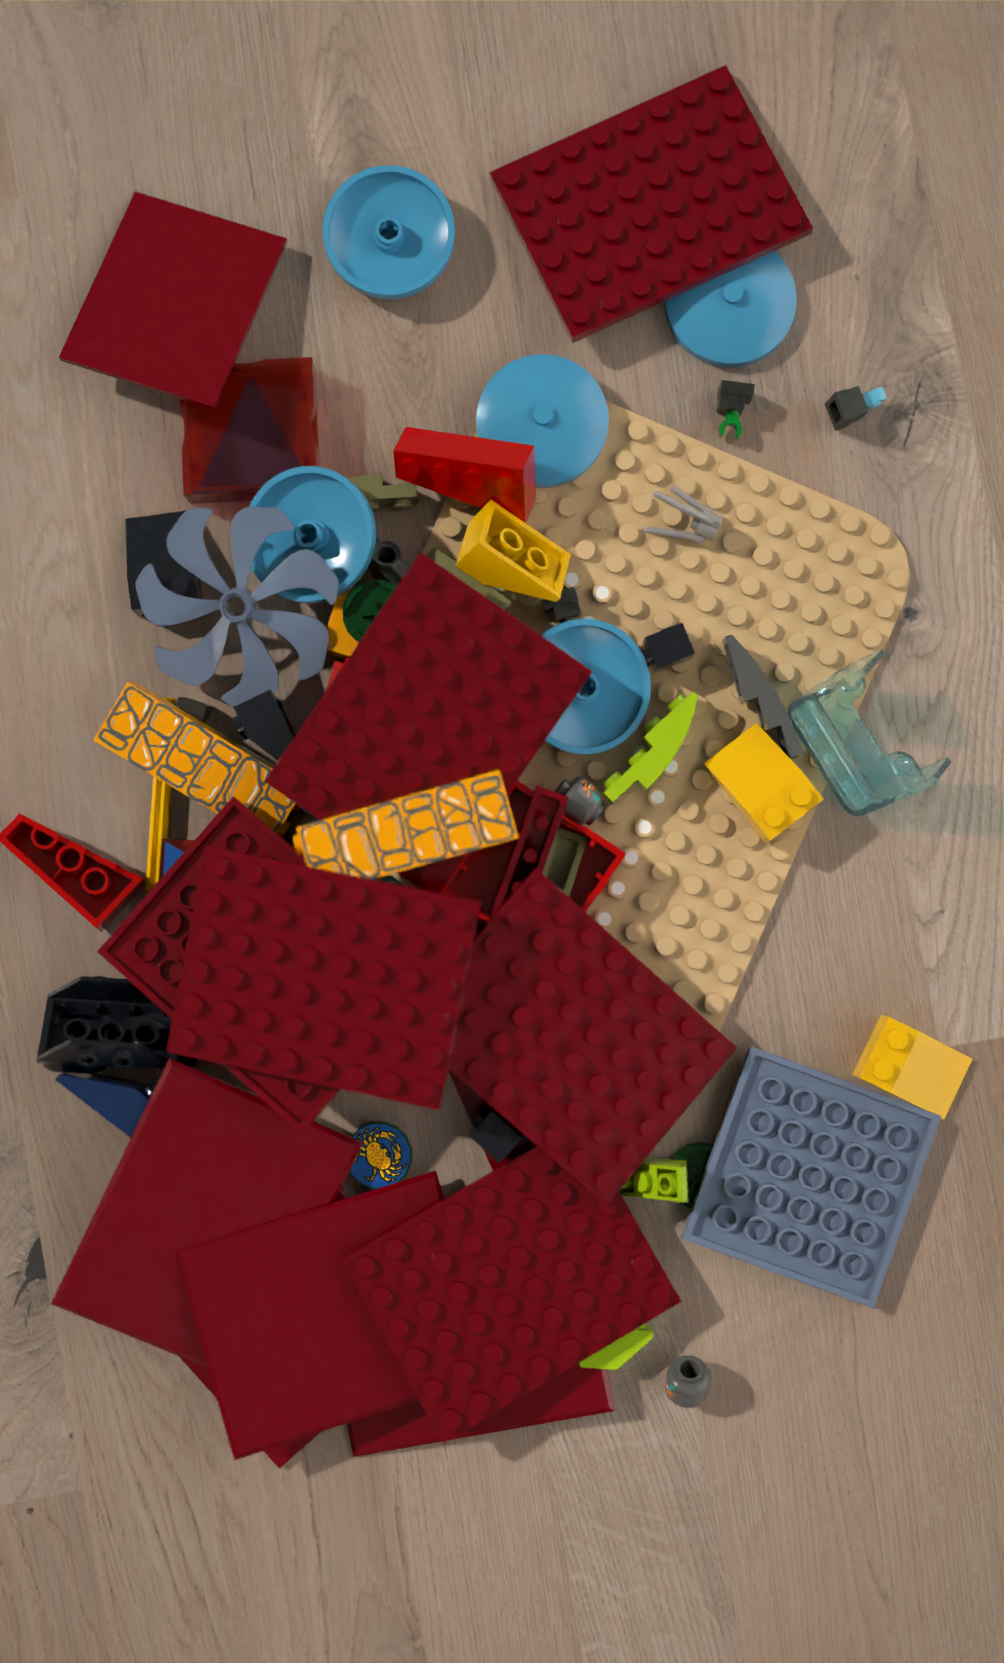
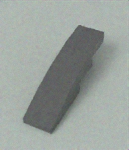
M732 634L725 636L722 640V645L740 704L754 701L762 729L765 732L776 729L782 750L790 759L803 755L804 753L792 721L776 690L757 662Z

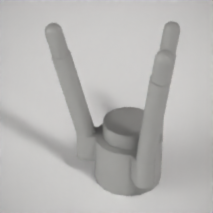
M671 486L670 491L695 509L659 491L653 492L654 497L692 516L693 519L689 528L695 531L693 533L648 526L644 529L646 533L689 539L700 544L703 543L705 538L711 541L714 540L723 520V516L715 513L716 510L704 506L675 486Z

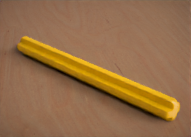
M162 697L176 705L177 700L175 698ZM154 776L145 886L147 894L163 877L165 842L168 843L172 791L171 786Z

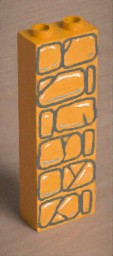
M133 680L127 682L93 740L217 814L234 796L282 838L291 824L286 821L290 811L293 809L298 812L301 806L264 782L275 767L274 764Z
M500 770L296 827L298 835L293 836L296 851L299 856L304 855L307 866L371 879L519 838Z

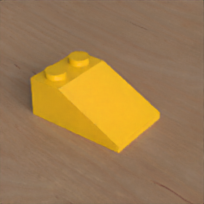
M490 500L468 522L455 566L484 585L557 602L561 597L571 554L493 500Z
M757 723L703 763L764 843L771 841L824 800L805 774Z
M880 1015L852 1075L945 1119L971 1064L972 1058L889 1016Z

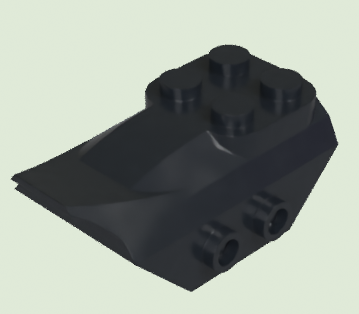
M80 976L48 994L36 1062L43 1064L49 1071L97 1074L104 1071L107 1067L164 1069L169 1058L190 1067L196 1066V1058L166 1052L172 1019L128 979Z

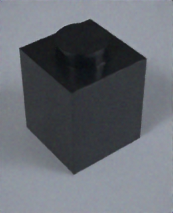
M683 623L645 637L642 642L644 647L640 648L647 666L652 665L654 673L692 659L695 654Z
M492 1106L487 1111L481 1108L469 1122L472 1125L469 1136L498 1163L523 1138V1133Z

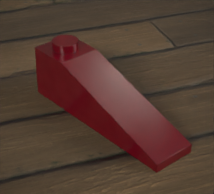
M536 785L518 831L519 838L515 839L488 914L493 916L534 868H537L541 873L543 872L569 798L568 796Z

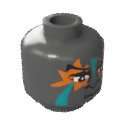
M576 777L571 782L564 779L555 791L569 797L563 815L580 825L586 823L590 826L605 807V804L602 803V791L583 777Z
M687 1355L678 1357L670 1363L666 1374L665 1390L669 1399L674 1404L683 1408H694L706 1400L711 1383V1373L707 1364L700 1358Z

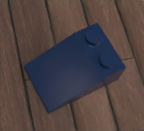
M61 1073L55 1079L130 1138L157 1085L154 1083L151 1086L149 1083L103 1074Z

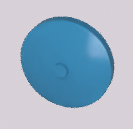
M394 165L376 166L353 175L336 190L324 214L323 242L330 264L347 285L366 296L378 299H401L417 294L439 278L452 256L455 243V225L449 202L434 182L423 174L406 167Z
M774 251L664 301V308L668 326L674 338L685 351L707 364L733 368L755 363L768 356L780 345L793 322L797 296L790 270L782 258Z
M536 354L516 359L496 372L481 394L476 415L478 437L534 445L536 488L557 487L583 475L595 463L603 450L609 425V413L605 396L591 374L569 359L548 354Z
M296 467L270 479L253 498L249 507L279 508L294 525V530L270 534L259 547L251 570L261 583L281 562L299 550H312L324 559L339 580L337 597L351 589L363 576L374 553L376 524L368 500L361 490L349 479L323 467ZM294 588L276 593L283 598L300 603L327 601L321 594L310 588Z
M595 619L566 621L542 633L541 636L593 671L544 742L556 749L573 754H596L610 750L624 742L642 722L650 700L651 681L649 669L637 644L616 626Z

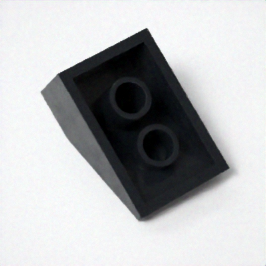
M185 511L125 519L127 580L131 610L139 617L144 616L139 602L135 582L147 564L154 566L160 582L168 590L186 597L203 599L201 579L176 562L167 549V536Z
M268 690L234 706L233 708L237 716L233 717L232 720L240 736H243L245 740L250 739L279 761L296 734L279 698L271 690Z

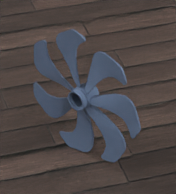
M247 507L238 511L231 523V544L237 587L230 589L212 563L204 543L203 532L208 519L212 515V509H187L167 536L169 554L189 572L223 593L221 600L186 597L174 593L162 585L154 566L147 564L135 582L142 612L151 623L160 626L186 622L219 609L222 617L199 643L187 650L179 652L160 646L154 647L155 658L160 670L166 675L191 686L205 683L211 678L220 662L231 622L237 624L242 645L243 674L240 683L231 691L222 695L221 699L227 704L236 706L268 690L275 693L279 685V674L270 653L247 620L252 618L281 634L296 648L300 659V680L308 679L320 672L325 663L329 644V633L325 625L320 620L305 614L258 609L256 606L259 600L294 588L314 589L329 604L333 605L338 595L339 580L324 559L312 550H299L281 562L253 593L246 589L255 555L264 540L270 534L294 530L291 520L279 508ZM233 596L240 597L244 601V613H238L232 608L231 600Z

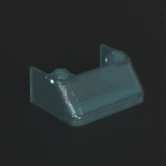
M883 649L841 668L796 699L788 709V715L799 738L842 807L854 816H863L934 786L952 763L949 757L920 769L915 759L906 752L896 751L885 756L859 715L852 701L858 699L866 689L864 676L885 655Z

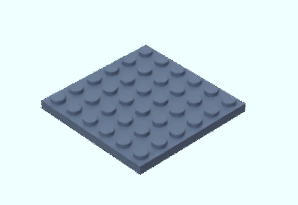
M749 1046L681 1237L687 1241L874 1309L941 1116Z

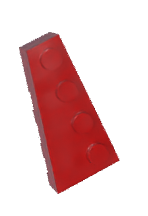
M405 427L393 450L396 478L470 505L483 508L490 500H493L526 523L536 501L534 445Z
M20 813L0 833V842L100 932L109 925L146 885L144 878L131 873Z

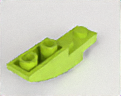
M694 691L687 697L681 693L668 705L671 712L665 718L661 719L657 715L643 728L647 734L643 737L642 741L650 750L646 752L641 748L628 761L632 767L623 775L619 771L615 772L603 784L607 788L603 793V797L610 804L617 800L635 782L645 792L670 764L683 743L695 712L698 695Z

